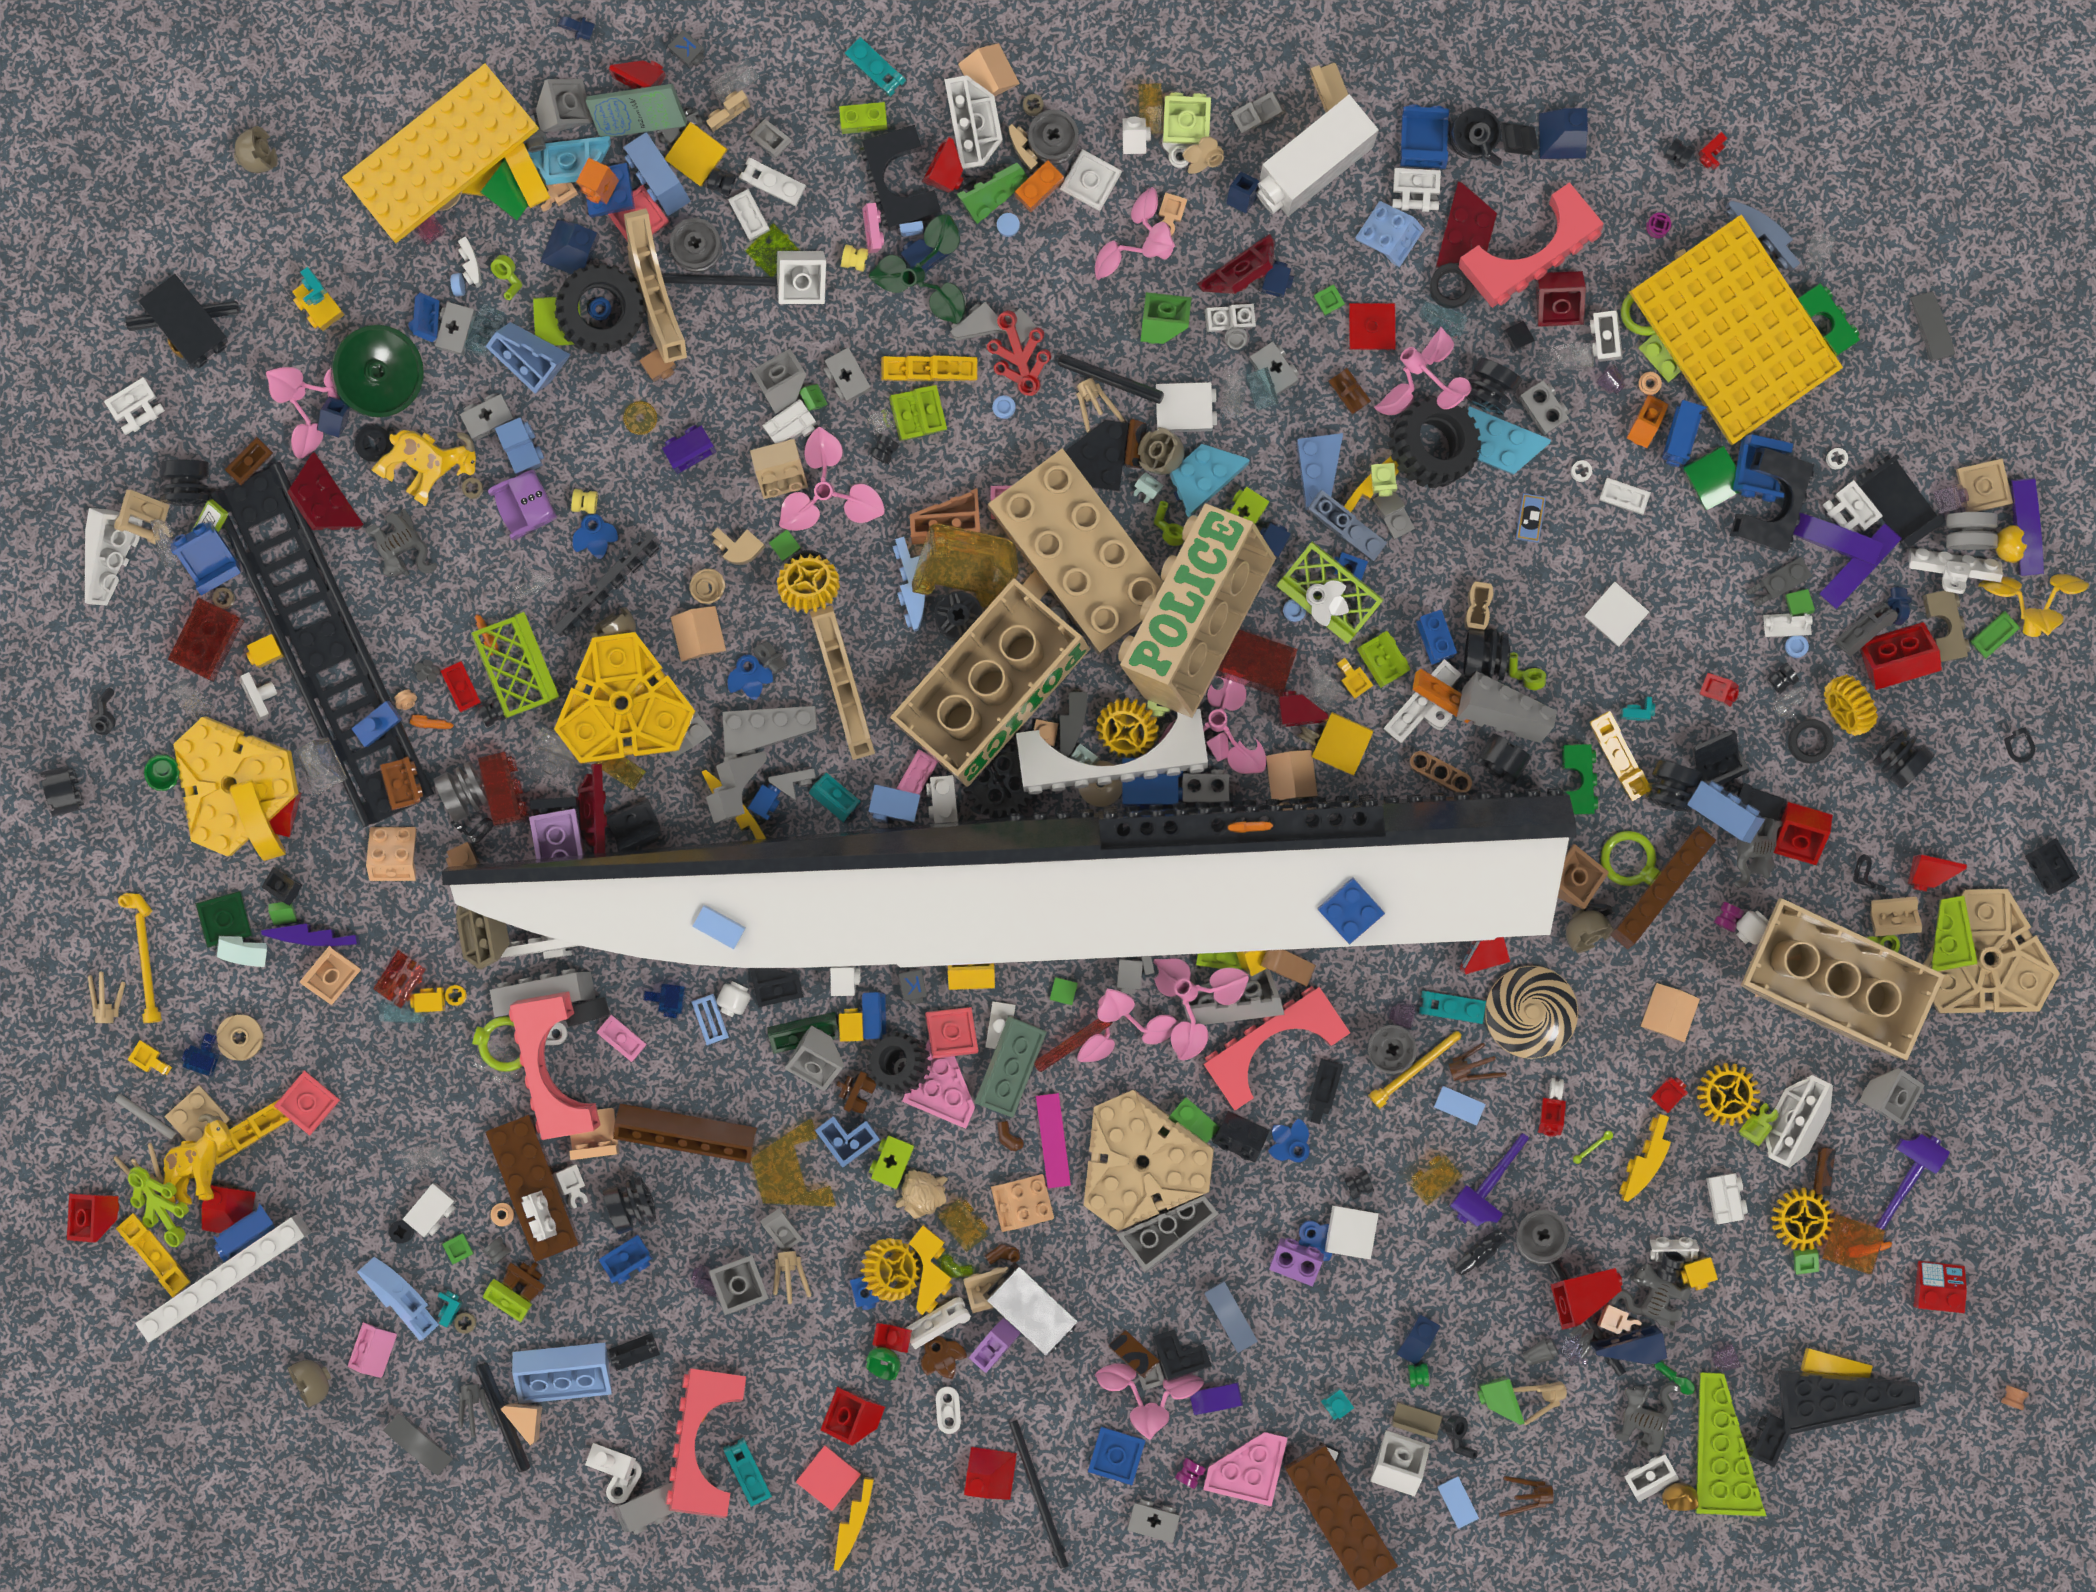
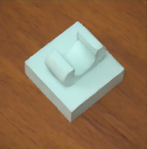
M1145 472L1134 485L1137 488L1134 491V496H1137L1142 491L1146 494V498L1143 501L1146 504L1150 499L1156 497L1164 485Z
M1081 744L1069 757L1088 765H1095L1099 760L1095 754Z

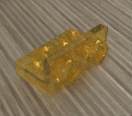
M1438 1154L1428 1162L1430 1167L1423 1172L1420 1169L1411 1177L1413 1182L1409 1185L1427 1206L1463 1177L1446 1155L1441 1157Z
M959 1198L940 1213L938 1217L965 1252H967L988 1236L986 1230L989 1228L981 1218L976 1220L971 1214L974 1209L967 1200L962 1202Z

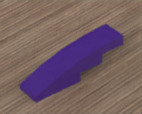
M2035 478L2011 480L2013 525L2023 530L2024 535L2021 540L2023 544H2027L2023 558L2019 561V574L2021 576L2044 574L2041 521Z
M1799 513L1800 521L1797 527H1795L1794 536L1829 551L1833 550L1847 557H1854L1875 566L1884 543L1819 518Z
M1886 523L1871 537L1876 541L1884 543L1875 566L1853 557L1819 593L1835 609L1850 596L1902 539Z
M310 924L261 930V935L308 946L340 947L360 945L358 935L335 938L334 930L311 932Z

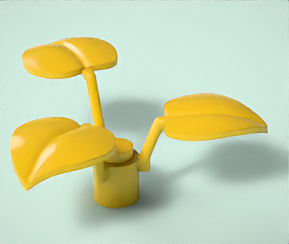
M2067 574L2052 576L2050 584L2055 587L2043 610L2035 608L2025 610L2023 595L2020 591L2022 584L2013 578L2002 576L2001 582L1983 580L1979 583L1978 587H1983L1990 593L2002 597H2010L2016 594L2019 598L2021 619H2024L2022 632L2027 636L2038 637L2041 635V632L2048 636L2056 627L2063 623V615L2049 609L2056 592L2061 590L2066 594L2081 593L2089 588V583Z

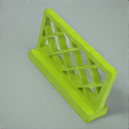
M1312 541L1276 586L1312 615V605L1306 599V592L1311 584L1323 583L1324 585L1333 580L1341 583L1343 581L1355 583L1356 593L1344 594L1343 592L1340 596L1344 600L1345 597L1357 596L1358 609H1349L1348 613L1359 612V624L1353 627L1348 623L1346 613L1343 615V618L1340 615H1331L1330 622L1326 626L1348 644L1384 599ZM1312 549L1320 555V564L1308 565L1307 555ZM1334 566L1338 570V578L1326 579L1325 567ZM1321 567L1323 580L1310 581L1309 568ZM1296 569H1305L1306 581L1298 582L1291 575ZM1313 594V598L1315 600H1320L1322 598V596H1315ZM1369 595L1377 602L1372 608H1362L1361 596Z
M525 612L471 633L505 718L546 703L549 704L559 698ZM512 625L515 632L512 640L500 635L503 626ZM487 633L495 637L491 648L481 643L479 635ZM497 638L510 643L506 654L493 649ZM512 645L522 649L523 656L521 661L508 656ZM491 653L504 658L499 669L490 665L488 659ZM506 659L519 665L515 675L502 671ZM521 666L530 669L532 677L529 682L517 677ZM500 674L513 679L508 690L499 687L497 680ZM515 681L527 686L523 697L511 692ZM530 687L539 691L542 697L541 700L533 702L526 699ZM509 695L521 700L518 709L510 712L506 704ZM524 702L528 703V705L522 707Z

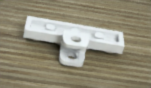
M1910 548L1909 568L1943 573L1942 586L1947 592L1963 594L1966 589L1967 578L1969 577L2001 582L2003 576L2002 562L1994 559H1981L1970 555L1961 556L1948 552L1928 551L1924 548Z
M1445 659L1431 674L1450 687L1462 676ZM1415 692L1384 727V730L1402 744L1423 719L1433 728L1443 730L1451 721L1453 714ZM1443 714L1444 719L1438 720L1436 715Z
M543 935L541 938L528 939V944L524 945L523 941L510 942L509 947H507L501 958L543 952L544 959L572 955V951H566L565 948L581 945Z

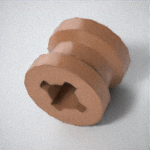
M2007 1385L2005 1388L2007 1393L2002 1398L2001 1403L2024 1410L2023 1402L2025 1398H2028L2029 1393Z

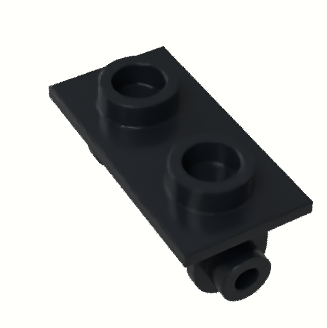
M653 1333L609 1349L610 1359L616 1371L660 1355Z

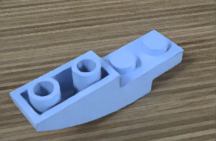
M901 537L895 539L897 545L893 546L896 559L901 558L904 567L899 569L903 581L908 580V584L901 585V592L897 594L901 606L906 605L908 614L904 615L907 627H913L915 632L919 630L925 607L924 572L920 556L910 558L905 538Z
M373 1257L357 1271L385 1307L391 1306L419 1341L423 1340L439 1325L425 1309L428 1304L400 1275L382 1261Z

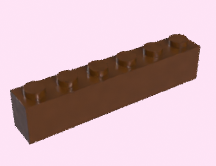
M1699 825L1693 829L1615 927L1610 936L1626 949L1632 947L1701 861L1716 839Z
M620 1104L614 1124L613 1139L751 1163L757 1128Z

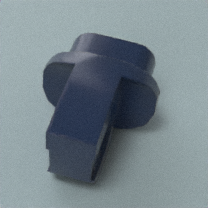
M563 16L560 17L557 26L576 32V40L583 38L589 41L595 24L586 21L584 16L580 19V22Z
M1894 587L1890 589L1891 597L1888 598V605L1898 614L1897 620L1893 624L1902 625L1909 618L1910 607L1908 604L1912 602V599L1908 597L1906 588Z

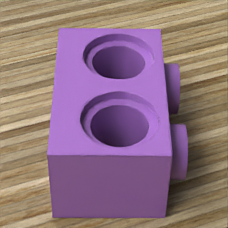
M1280 1238L1269 1270L1313 1287L1322 1265L1324 1254L1315 1247L1309 1246L1307 1248L1299 1245L1294 1239ZM1288 1252L1292 1255V1258L1285 1259L1281 1254ZM1311 1261L1314 1266L1306 1267L1303 1265V1262Z
M1003 1317L974 1350L969 1359L987 1373L1021 1332Z

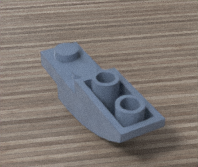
M1730 201L1725 208L1728 210L1726 215L1732 221L1742 214L1758 239L1762 237V244L1765 249L1776 254L1778 257L1776 261L1783 270L1788 269L1791 272L1798 267L1800 262L1787 247L1793 239L1782 227L1765 214L1745 204Z
M1323 490L1319 491L1307 508L1333 533L1371 561H1375L1387 544L1386 541L1356 519L1355 515Z

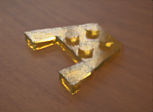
M812 1118L752 1157L751 1162L763 1203L836 1206L831 1186L807 1192L795 1145L818 1139Z

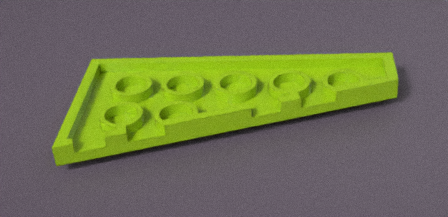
M1699 1372L1696 1474L1698 1508L1695 1509V1513L1766 1516L1724 1373Z

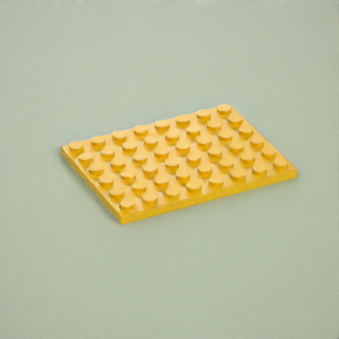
M1742 214L1629 291L1704 406L1707 407L1706 409L1730 445L1738 442L1843 368Z

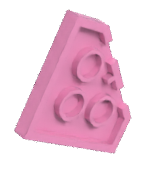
M928 1039L925 1050L930 1053V1057L927 1058L931 1061V1066L927 1068L930 1071L929 1076L925 1075L924 1079L926 1081L924 1084H918L920 1088L917 1090L911 1089V1093H905L902 1102L966 1129L974 1112L975 1105L956 1058L951 1056L932 1059Z
M1263 1432L1208 1466L1203 1490L1272 1506L1287 1437Z

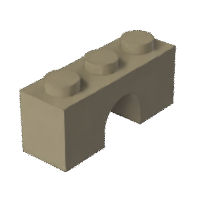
M1944 590L1922 596L1927 619L1939 617L1948 626L1946 636L1934 640L1940 650L1941 663L1968 657L1967 652H1970L1968 639H1964L1962 630L1965 629L1963 617L1959 616L1957 607H1960L1958 594Z

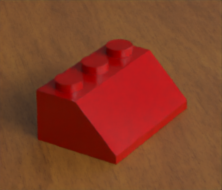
M1924 622L1875 636L1860 648L1868 677L1875 690L1942 671L1940 650Z

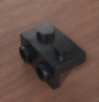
M1228 1111L1213 1143L1223 1150L1239 1155L1244 1160L1256 1162L1270 1130Z
M1767 1413L1766 1416H1761L1757 1424L1759 1429L1756 1438H1751L1747 1450H1749V1456L1775 1468L1789 1435H1786L1783 1431V1420Z

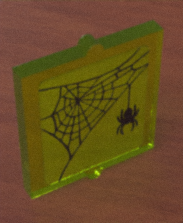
M774 223L769 227L770 231L762 234L745 250L756 262V266L761 267L770 277L777 273V251H800L789 239V235L784 234Z

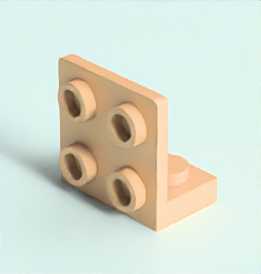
M415 827L370 828L366 861L369 881H416L414 864Z
M613 1108L597 1110L601 1125L595 1131L570 1135L572 1147L570 1160L620 1154L618 1140L613 1139L615 1124Z
M1043 1174L991 1187L1002 1232L1054 1219Z

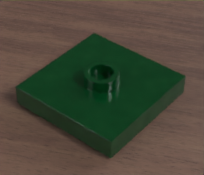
M241 891L195 903L207 948L218 946L219 936L242 937V939L253 936Z

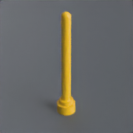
M139 912L135 915L146 1003V1009H144L142 1017L143 1023L146 1024L161 1022L162 1017L161 1012H158V1007H155L145 917H142Z
M1459 1031L1453 1032L1385 1088L1373 1090L1368 1094L1369 1098L1381 1109L1387 1104L1386 1101L1389 1099V1095L1461 1038V1033Z

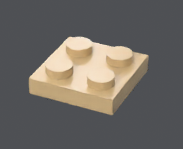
M2003 459L1956 469L1966 512H1980L2013 504Z
M201 1085L197 1086L164 1116L186 1141L195 1142L204 1135L205 1126L208 1124L207 1121L199 1122L198 1118L204 1114L219 1116L226 1124L231 1120Z

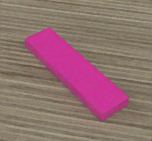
M1059 1093L1036 1096L1048 1188L1071 1186Z

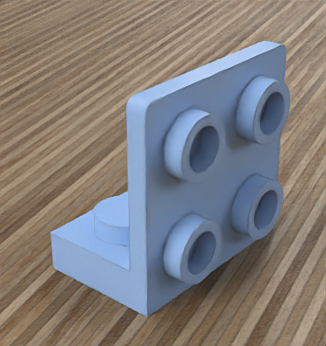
M1379 201L1357 234L1356 240L1383 253L1391 263L1400 267L1423 233L1424 228L1413 216Z

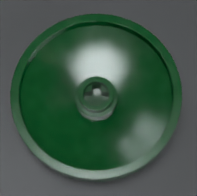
M370 325L351 332L341 341L333 355L331 377L336 393L351 410L367 417H388L403 411L416 399L423 383L424 368L417 347L404 333L389 326Z

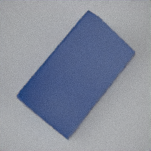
M881 992L863 993V1038L883 1039L882 1035L887 1034L885 994Z

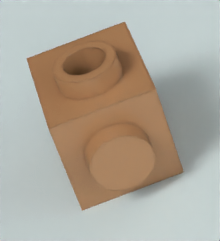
M658 348L639 360L653 382L661 377L665 380L675 373L673 370L676 368L675 361L664 363Z
M469 842L447 851L449 857L446 858V862L449 867L480 864Z

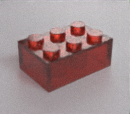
M198 597L167 660L214 682L245 620Z
M1238 630L1217 670L1216 676L1282 697L1298 649Z
M501 752L478 758L494 826L502 828L526 822L525 816H529L526 802L523 803L520 798V794L523 793L521 781L515 777L514 772L518 771L515 757L513 758L507 752Z

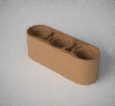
M1417 751L1409 759V767L1412 771L1454 793L1468 792L1472 786V779L1468 774L1426 752ZM1416 756H1422L1426 760L1424 768H1417L1414 765V758ZM1436 767H1443L1446 770V777L1444 779H1438L1434 775ZM1461 777L1466 780L1467 786L1464 790L1456 788V778Z
M1267 950L1260 965L1306 987L1316 967L1315 964L1286 950Z

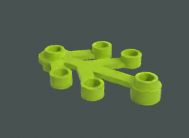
M138 1166L132 1168L128 1175V1181L134 1188L133 1196L130 1199L132 1206L139 1209L146 1204L145 1216L142 1218V1221L148 1228H152L159 1221L155 1214L156 1211L168 1230L164 1234L166 1243L171 1247H178L185 1240L186 1233L180 1226H175L165 1209L174 1213L176 1217L183 1218L189 1212L188 1206L183 1202L175 1204L167 1200L177 1192L174 1184L168 1182L163 1185L150 1178L148 1171ZM153 1189L160 1192L165 1198L157 1195Z

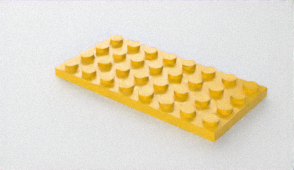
M483 64L342 178L396 244L537 132L539 128L490 68Z

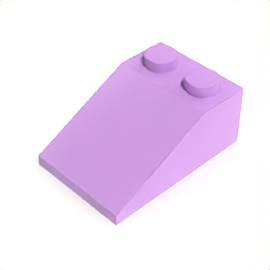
M575 809L529 817L536 859L585 855Z

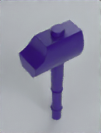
M1522 1133L1476 1192L1467 1185L1462 1188L1449 1205L1451 1209L1458 1213L1457 1219L1464 1224L1468 1221L1474 1227H1478L1484 1222L1497 1223L1503 1213L1486 1201L1485 1198L1529 1140L1528 1136Z
M1921 1133L1910 1139H1899L1895 1149L1915 1162L1875 1227L1881 1231L1885 1229L1924 1168L1937 1174L1950 1154L1948 1150L1940 1146L1941 1140L1933 1135L1929 1139Z

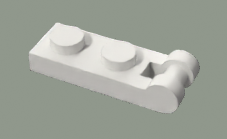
M748 158L746 162L747 167L744 172H741L739 179L796 207L806 185L752 158ZM755 170L761 172L758 179L752 177Z
M960 1297L954 1298L906 1327L912 1330L910 1343L914 1349L919 1348L958 1323H966L970 1320L971 1316L969 1311L965 1309L963 1299Z

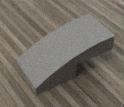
M1272 91L1253 103L1249 102L1231 114L1243 134L1284 113V110Z

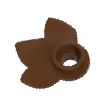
M937 1336L925 1343L926 1353L921 1359V1367L926 1376L934 1373L936 1370L942 1377L952 1379L956 1371L955 1361L965 1359L967 1354L958 1342L946 1341L943 1337ZM939 1343L941 1349L937 1352L933 1351L932 1344Z

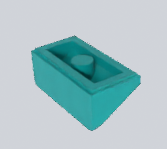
M827 772L809 791L811 796L843 823L861 803L858 798Z

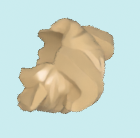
M916 1170L908 1171L902 1187L903 1197L897 1201L896 1207H905L904 1210L909 1212L915 1219L934 1213L937 1207L946 1203L945 1187L943 1185L948 1178L945 1176L935 1178L930 1173L917 1172Z

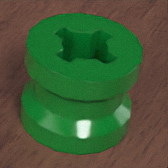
M1427 1363L1417 1367L1408 1365L1410 1388H1416L1417 1385L1428 1387L1429 1373Z

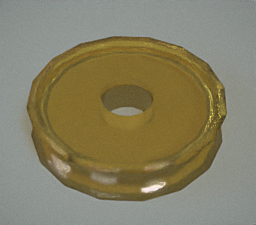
M636 401L625 409L623 422L631 433L644 435L651 432L655 427L657 413L651 404L644 401ZM639 414L645 416L643 422H637L636 417Z

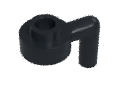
M1485 123L1475 124L1469 133L1471 142L1481 147L1486 160L1495 166H1500L1502 159L1494 154L1490 147L1494 139L1493 129Z
M107 688L97 700L98 712L95 713L90 721L92 729L100 735L109 734L116 724L114 716L107 711V702L114 695L112 688Z
M1452 1415L1445 1423V1432L1448 1437L1452 1438L1454 1453L1476 1459L1478 1456L1477 1450L1462 1446V1438L1468 1429L1466 1418Z

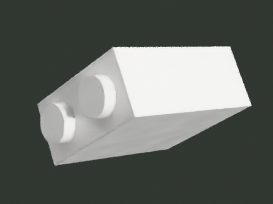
M1211 382L1156 384V389L1164 393L1162 402L1160 404L1156 403L1157 428H1165L1172 432L1212 431L1213 425H1217V411H1212V402H1216V389L1211 388Z

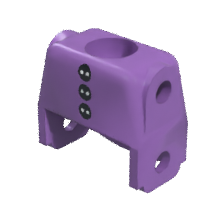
M534 470L505 480L488 490L490 496H495L499 513L512 533L509 535L512 541L534 532L557 518L555 510Z

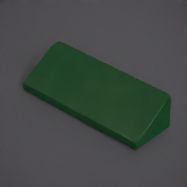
M835 1011L767 1027L773 1054L796 1049L799 1041L811 1026L831 1036L833 1040L840 1039Z

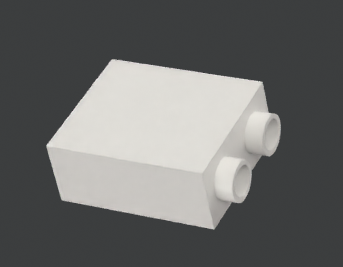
M1349 94L1262 165L1260 182L1258 183L1260 190L1256 192L1257 197L1270 213L1274 214L1281 208L1287 216H1290L1368 153L1374 146L1379 131L1378 128Z

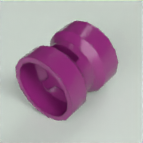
M1660 212L1653 214L1646 224L1647 233L1655 239L1663 238L1671 228L1669 216Z
M1723 902L1721 906L1723 913L1716 916L1714 924L1735 933L1737 929L1736 919L1742 918L1744 911L1734 905Z
M1186 1457L1183 1462V1468L1177 1472L1175 1479L1195 1489L1199 1476L1204 1474L1206 1468Z

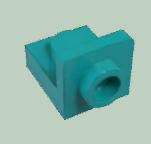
M306 267L300 272L304 277L301 281L308 291L312 289L313 291L305 296L303 300L308 305H316L325 298L324 295L327 293V290L313 271Z
M1647 696L1645 698L1644 710L1641 709L1640 705L1629 704L1627 708L1621 709L1620 719L1648 722L1651 716L1654 717L1656 704L1652 702V697Z
M447 1290L446 1293L442 1291L438 1294L439 1298L449 1302L448 1306H443L438 1315L441 1318L439 1324L446 1328L451 1326L463 1303L458 1300L460 1296L450 1290Z

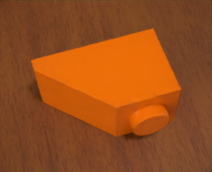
M1648 395L1630 429L1627 439L1637 445L1648 448L1669 404L1652 395Z

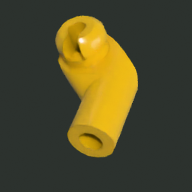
M125 893L118 898V904L121 907L137 909L142 917H147L152 913V909L140 894Z

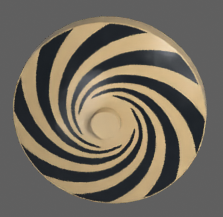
M1524 966L1507 972L1495 982L1486 999L1485 1020L1492 1038L1502 1049L1522 1058H1542L1557 1052L1569 1041L1577 1025L1578 1005L1573 990L1556 972L1539 966Z

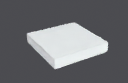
M1082 149L1060 190L1100 212L1122 171Z
M1614 582L1584 617L1619 647L1646 617L1649 611Z
M1332 1206L1325 1252L1371 1260L1378 1213Z

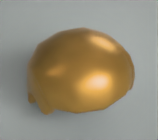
M1674 1483L1666 1487L1662 1494L1663 1505L1667 1502L1668 1509L1689 1511L1698 1508L1697 1491L1689 1484Z

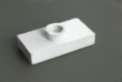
M749 189L728 199L750 241L770 231Z
M1606 478L1599 501L1643 515L1651 492Z

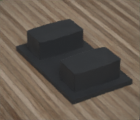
M1500 123L1506 153L1533 155L1532 151L1538 149L1535 127Z

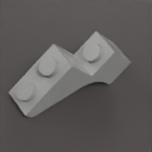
M986 302L982 305L977 303L969 310L970 315L964 320L961 319L958 324L953 323L951 326L952 330L950 331L951 336L955 340H964L994 333L1008 335L1007 331L1002 330L998 326V316ZM1021 308L1017 311L1013 309L1011 311L1017 316L1015 327L1023 346L1029 340L1030 332L1037 326ZM1005 316L1007 322H1012L1010 316Z
M755 750L742 753V757L737 758V754L723 758L724 762L716 766L722 786L713 789L714 794L706 797L714 823L730 820L745 814L742 804L743 788L766 762L767 756L765 751L756 753Z

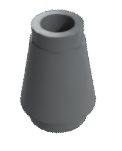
M1544 1338L1523 1353L1528 1366L1554 1360L1555 1356L1559 1355L1552 1338L1547 1340Z

